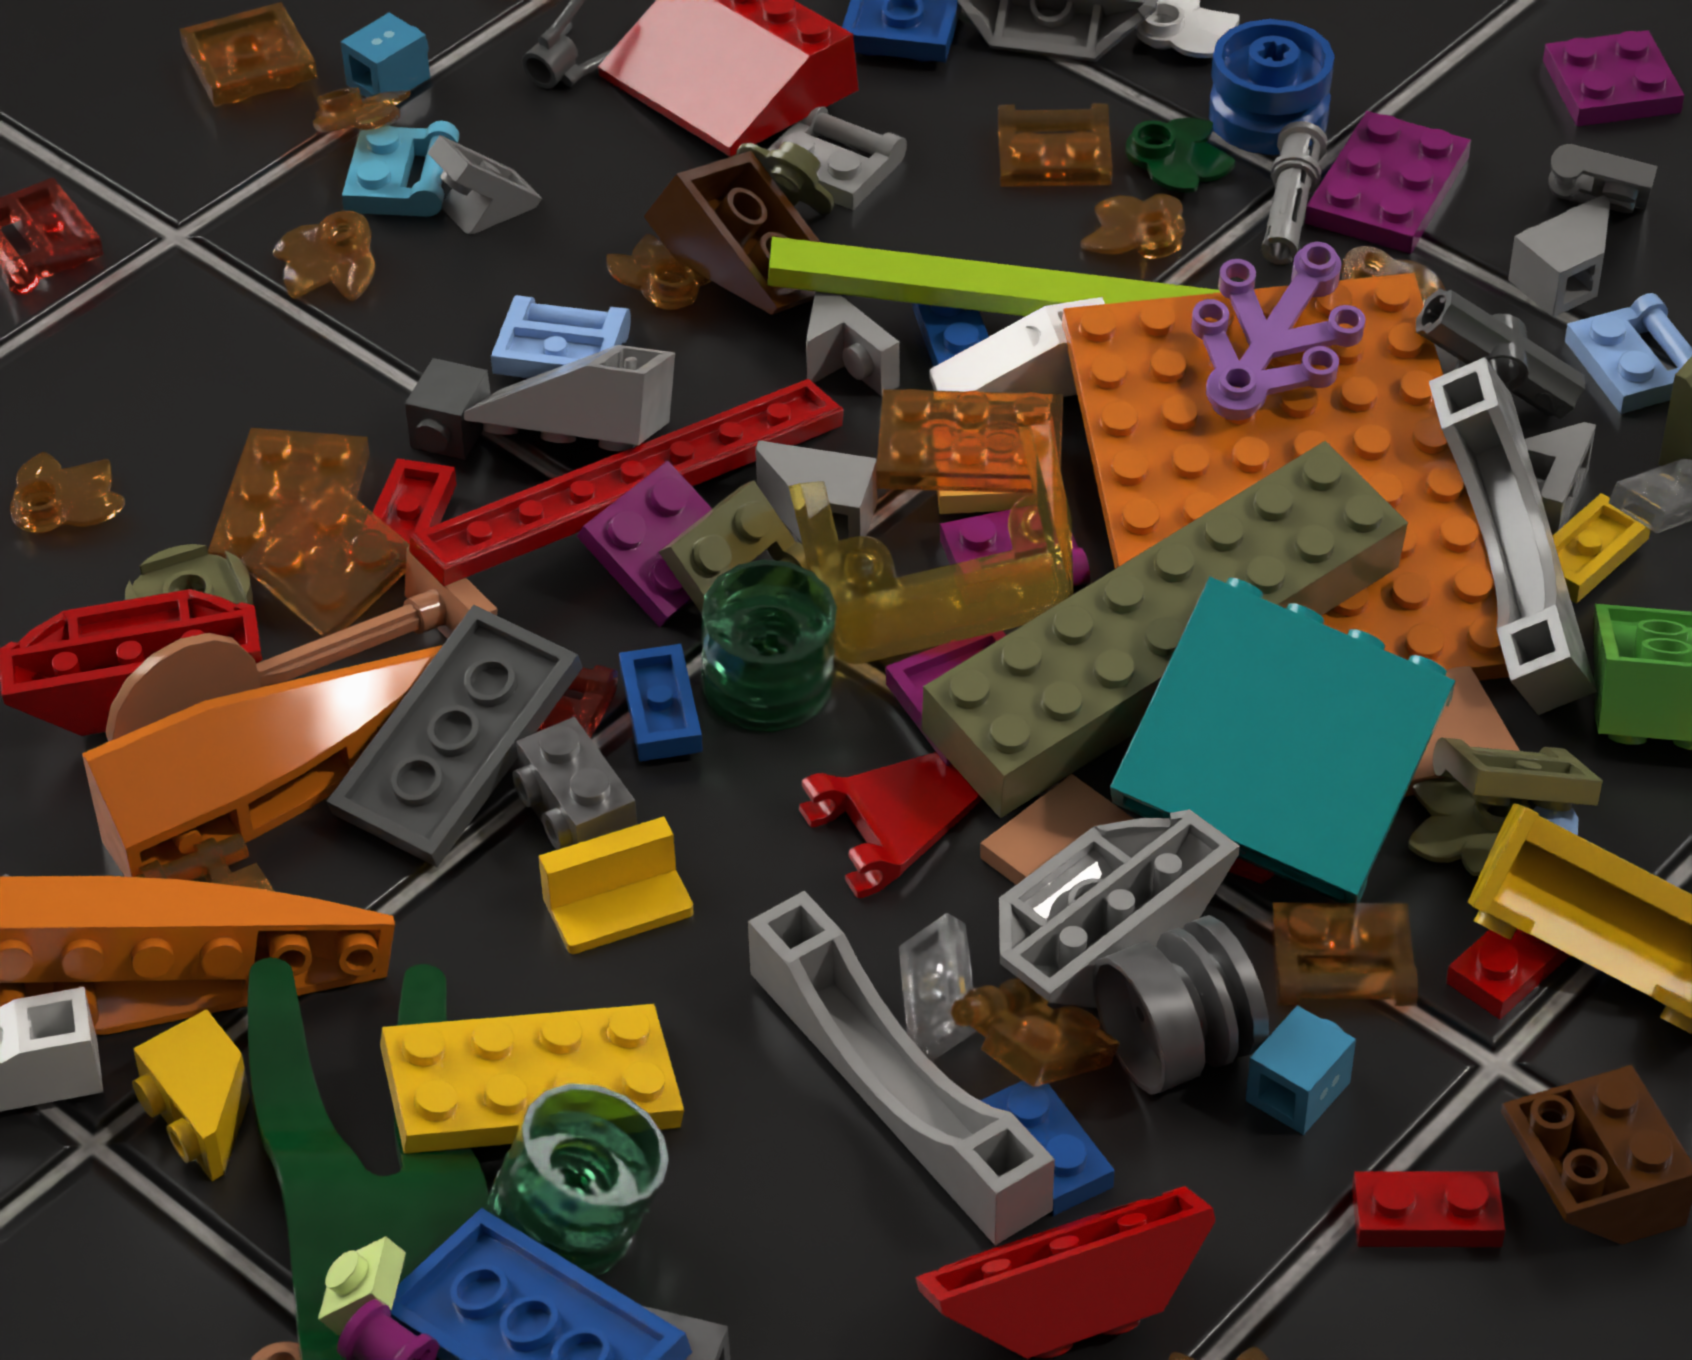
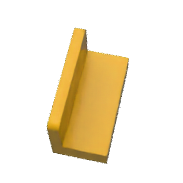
M664 816L538 856L543 900L570 954L581 953L689 918L694 914L693 902L676 870L674 834Z

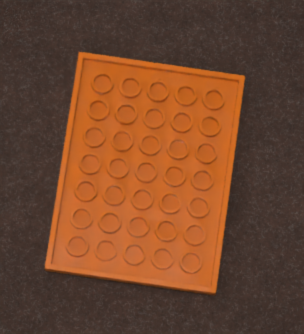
M1415 273L1339 280L1337 288L1331 294L1324 297H1312L1292 328L1328 321L1330 312L1334 308L1341 305H1351L1360 309L1365 316V326L1361 341L1350 347L1339 345L1326 346L1332 349L1339 358L1337 377L1332 385L1325 388L1306 386L1269 394L1263 406L1254 415L1244 420L1226 419L1213 409L1206 395L1208 376L1215 369L1203 340L1198 338L1191 329L1193 309L1198 302L1206 299L1222 302L1229 310L1226 335L1239 361L1241 360L1249 344L1230 299L1223 296L1221 292L1063 308L1062 325L1067 340V349L1115 569L1326 441L1408 522L1398 568L1322 615L1324 618L1323 624L1345 634L1350 629L1369 633L1385 644V651L1409 660L1411 655H1418L1438 663L1446 670L1470 666L1479 681L1509 677L1496 630L1498 620L1497 597L1487 550L1467 489L1441 429L1429 381L1443 375L1435 344L1416 333V317L1420 314L1424 305ZM1288 286L1254 289L1266 320ZM1204 318V319H1202V320H1204V321H1206V322H1210V323H1214V322H1217V321H1218V320H1216V319H1214V318ZM1338 324L1342 328H1353L1350 324ZM1305 351L1272 358L1265 370L1302 364V357ZM1312 365L1313 368L1318 370L1328 369L1324 365Z

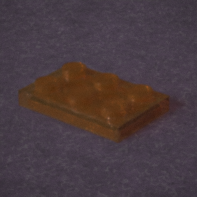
M883 389L876 468L877 489L1060 494L1063 394Z
M251 428L209 546L208 554L218 555L226 559L225 551L237 556L250 573L331 579L370 456L368 437Z

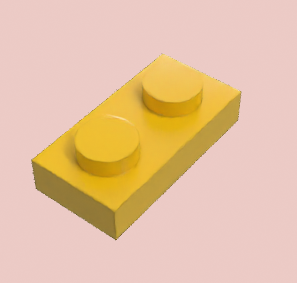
M1600 493L1552 535L1571 601L1577 604L1649 539L1652 521Z

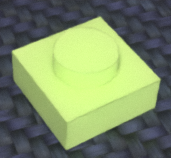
M385 1236L357 1251L352 1250L341 1255L333 1262L326 1275L325 1283L327 1287L318 1320L339 1336L355 1312L373 1299L383 1301L392 1310L406 1253Z

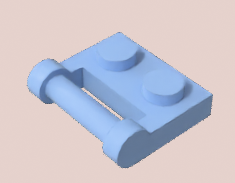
M1654 293L1640 296L1630 307L1567 324L1566 344L1620 414L1669 401L1675 374L1692 356V347L1667 317L1668 308L1658 295ZM1649 331L1677 368L1667 371L1639 334Z
M516 295L512 300L491 354L493 374L531 378L613 346L622 345V343H626L629 335L630 310L628 308L610 307L608 312L537 304L533 297Z

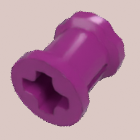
M378 1299L365 1303L355 1312L344 1327L337 1346V1352L344 1360H436L439 1350V1343L429 1334L414 1335L393 1320L389 1306Z

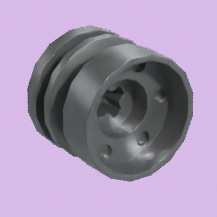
M1210 915L1184 924L1183 929L1179 927L1160 934L1156 947L1145 941L1096 961L1092 972L1093 994L1099 1018L1108 1041L1123 1069L1138 1087L1150 1095L1164 1092L1199 1077L1205 1062L1215 1068L1232 1063L1235 1057L1251 1055L1269 1037V1015L1263 990L1254 967L1239 940L1223 922Z

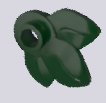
M1177 118L1168 123L1145 121L1133 129L1132 134L1126 141L1125 153L1129 161L1147 170L1150 178L1155 183L1174 192H1195L1198 189L1199 181L1209 182L1218 180L1235 168L1234 158L1207 143L1213 130V122L1209 120Z

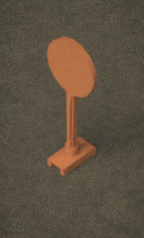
M407 547L404 595L407 599L402 607L259 663H255V659L232 637L205 633L181 638L151 654L125 680L111 704L106 736L108 741H111L202 701L291 680L412 631L422 634L437 628L448 639L473 605L494 615H497L498 609L467 578L443 586L409 552V547Z

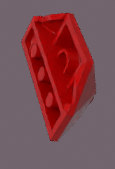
M187 589L62 611L30 630L18 643L11 641L0 648V680L3 702L7 706L80 736L106 732L111 704L125 680L151 654L181 638L205 633L232 637L255 659V663H259L262 660L255 606L243 602L235 604L223 597Z
M1182 1186L1164 1192L1161 1196L1152 1199H1141L966 1257L943 1266L938 1271L934 1270L916 1277L918 1290L942 1315L1027 1359L1031 1357L1050 1358L1059 1356L1069 1351L1073 1347L1074 1342L1100 1333L1113 1335L1128 1332L1140 1324V1319L1163 1312L1215 1224V1214L1212 1206L1189 1188Z

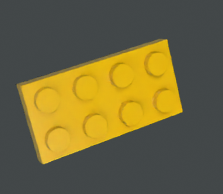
M654 1004L382 1027L380 1048L404 1154L681 1128L684 1107Z

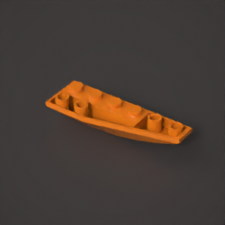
M443 645L202 701L82 753L102 843L125 877L166 879L247 843L307 811L334 792Z
M124 876L0 877V1007L14 999L84 987L96 1035H107L191 1018L206 1009L211 1014L248 1006L249 971L255 962L264 958H278L291 966L297 996L382 979L388 976L395 921L394 917L388 914L322 899L243 886L180 879Z

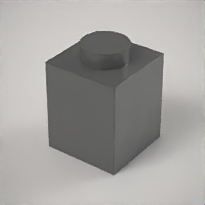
M433 358L405 402L410 448L465 460L483 431V423L465 421L464 412L490 396L488 370Z

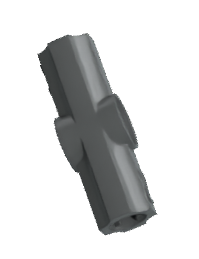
M1439 288L1426 299L1422 311L1416 317V333L1467 365L1485 357L1510 393H1513L1549 417L1555 415L1559 419L1563 418L1575 408L1579 396L1585 390L1584 375L1530 341L1527 337L1525 324L1515 316L1510 314L1490 315L1453 290L1445 291Z

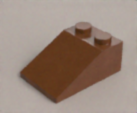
M752 151L677 173L643 216L676 261L771 315L814 300L815 291L767 285L772 237L820 241Z

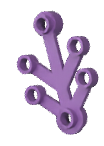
M1312 242L1296 253L1291 274L1292 282L1267 320L1254 292L1256 279L1254 266L1242 259H1232L1221 266L1218 288L1223 296L1230 299L1249 344L1248 349L1239 361L1226 335L1229 310L1225 304L1218 300L1206 299L1198 302L1193 309L1191 322L1193 333L1203 340L1215 369L1208 376L1206 395L1213 409L1220 416L1230 420H1244L1254 415L1263 406L1269 394L1306 386L1325 388L1335 382L1339 358L1332 349L1326 346L1339 345L1350 347L1359 343L1363 337L1365 326L1363 312L1351 305H1341L1330 312L1328 321L1292 328L1312 297L1327 296L1337 288L1341 272V260L1333 247L1323 242ZM1238 277L1245 281L1235 282L1230 280V278ZM1204 318H1214V319H1216V320H1218V321H1217V322H1214V323H1210V322H1206V321H1204V320H1202V319H1204ZM1338 324H1350L1353 328H1342ZM1305 351L1302 357V364L1265 370L1272 358ZM1320 364L1328 369L1318 370L1313 368L1312 365Z

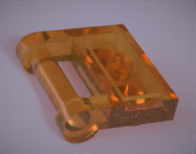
M1108 103L1091 104V109L1015 110V105H998L1000 187L1112 185ZM1079 131V132H1075V133H1050V134H1036V133H1033V132Z
M1273 903L1271 925L1278 1006H1299L1300 999L1393 1000L1395 1007H1416L1418 977L1417 968L1414 966L1408 904Z

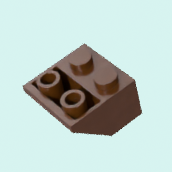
M1632 1065L1502 1103L1501 1113L1566 1223L1621 1245L1687 1225L1692 1205V1161Z

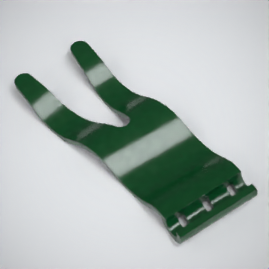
M264 958L255 962L249 971L248 1052L250 1083L258 1131L263 1146L274 1166L284 1203L300 1360H344L337 1352L340 1335L338 1336L318 1320L327 1287L325 1283L326 1275L333 1262L348 1251H357L386 1236L406 1253L399 1279L400 1283L481 1208L493 1214L483 1172L471 1148L404 1154L395 1111L394 1135L400 1172L390 1176H378L365 1169L357 1155L336 1132L322 1103L309 1059L293 970L287 962L281 959ZM417 964L408 968L403 978L397 1026L447 1022L446 977L443 972L428 964Z

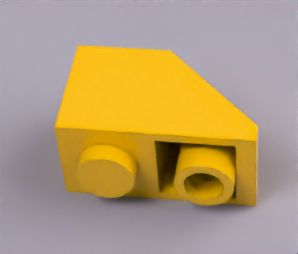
M206 1009L133 1048L140 1077L133 1080L132 1085L146 1113L152 1118L161 1114L168 1123L167 1132L169 1138L182 1160L189 1163L195 1159L213 1182L225 1175L250 1099V1092L242 1053Z

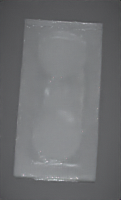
M1683 458L1616 482L1608 503L1655 533H1660L1692 521V460Z
M945 913L899 946L907 1034L931 1061H934L978 1031L966 924L948 913Z

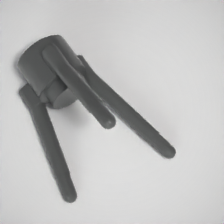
M571 0L553 25L539 37V42L523 56L522 65L525 73L539 87L552 89L560 80L568 87H572L581 77L597 70L600 63L613 50L604 52L579 65L576 64L575 60L578 57V50L573 41L566 35L572 28L570 21L586 0Z

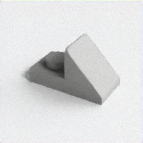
M439 135L428 151V154L444 170L440 178L452 188L443 201L442 209L467 234L478 233L532 210L542 200L515 170L444 136Z
M815 292L806 340L807 379L809 378L815 383L845 366L855 379L862 380L881 396L899 387V341L840 294Z
M1582 422L1525 439L1552 535L1566 524L1589 470L1596 429L1595 424Z

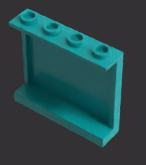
M1209 577L1110 786L1112 803L1145 818H1170V813L1190 809L1240 846L1237 858L1356 910L1366 889L1371 868L1445 706L1448 707L1452 700L1455 680L1446 677V669L1428 658L1411 655L1409 660L1385 651V644L1369 633L1350 629L1345 634L1323 624L1324 618L1305 606L1290 603L1287 608H1283L1262 599L1264 596L1263 592L1246 581L1228 578L1227 582L1224 583Z

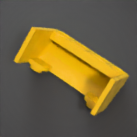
M1514 803L1497 835L1468 900L1470 905L1479 910L1474 921L1509 940L1512 939L1516 929H1519L1666 1005L1660 1018L1692 1034V894L1539 816V813Z

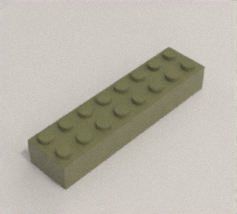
M1324 441L923 686L921 730L992 810L1002 818L1136 733L1209 577L1224 583L1227 582L1228 578L1246 581L1263 592L1264 596L1262 599L1283 608H1287L1290 603L1299 604L1322 616L1398 568L1408 522L1349 463Z

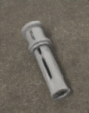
M1297 121L1289 123L1282 128L1278 136L1277 147L1280 156L1275 159L1271 168V180L1275 186V193L1270 208L1265 238L1261 246L1263 257L1274 264H1289L1292 262V257H1295L1298 252L1308 195L1320 183L1321 168L1318 161L1326 153L1328 139L1325 132L1319 126L1310 122ZM1310 140H1312L1311 150L1308 149Z

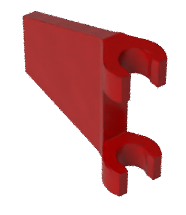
M937 752L850 777H836L826 773L810 775L802 780V787L811 801L799 804V811L810 827H818L831 822L846 811L866 843L857 845L849 850L848 857L858 871L846 874L845 881L856 898H864L880 892L892 881L900 877L909 866L966 816L983 798L952 764L946 766Z

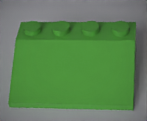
M1595 604L1593 615L1594 682L1597 692L1594 693V715L1598 734H1608L1610 740L1628 745L1646 743L1647 738L1673 740L1676 746L1692 750V612Z

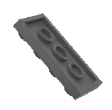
M473 605L326 802L332 814L438 868L518 758L516 741L537 732L583 667L578 654Z

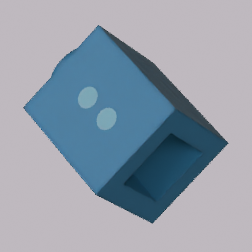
M390 12L341 41L346 85L381 107L430 79L429 46L425 34L417 27L407 24Z
M1297 1005L1250 1057L1246 1101L1304 1135L1351 1082L1356 1039L1345 1033L1334 1022L1320 1019Z

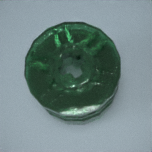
M763 559L733 567L717 577L706 592L702 610L701 642L703 649L701 656V685L707 702L725 720L749 730L775 732L800 726L819 714L831 696L837 606L829 587L812 571L791 562Z
M572 1083L546 1090L528 1107L520 1123L511 1149L506 1153L501 1169L498 1170L493 1180L486 1202L487 1211L595 1277L609 1272L625 1256L632 1237L639 1229L642 1216L649 1210L663 1183L669 1162L664 1135L649 1113L623 1094L599 1085Z

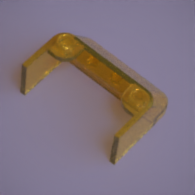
M1030 425L1018 428L1034 493L1019 499L1010 511L1008 530L1013 550L898 578L892 556L888 548L881 541L869 536H857L838 540L824 481L804 482L789 486L825 640L835 657L849 664H862L1023 626L1073 595L1072 519L1049 425Z

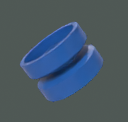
M1265 19L1245 22L1229 29L1216 41L1213 53L1211 76L1213 86L1210 94L1209 119L1213 122L1214 132L1232 146L1247 152L1268 155L1280 154L1277 147L1278 136L1282 128L1289 123L1297 121L1310 122L1326 132L1335 59L1329 41L1314 29L1293 21Z

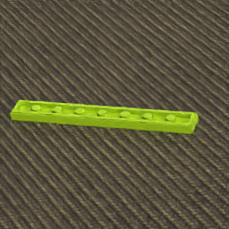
M772 237L767 285L773 287L1018 316H1028L1044 306L1099 297L1103 298L1105 304L1220 292L1216 289Z

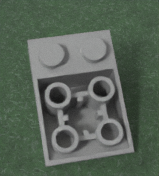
M616 345L502 388L464 412V420L483 423V430L493 434H517L519 428L541 431L540 438L549 442L572 443L576 441L577 437L599 440L598 446L602 449L625 451L635 447V445H640L669 423L675 353Z

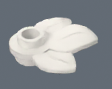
M1158 0L1156 11L1135 28V33L1142 42L1156 49L1173 48L1186 56L1212 58L1216 41L1229 29L1239 25L1240 16L1238 14L1201 8L1200 0Z

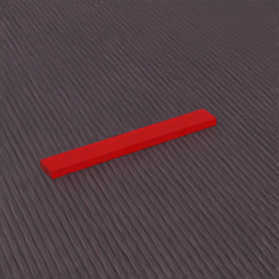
M808 378L411 534L409 552L443 586H446L580 532L586 523L667 460L691 486H694L756 461L758 441L794 446L841 427L844 409Z

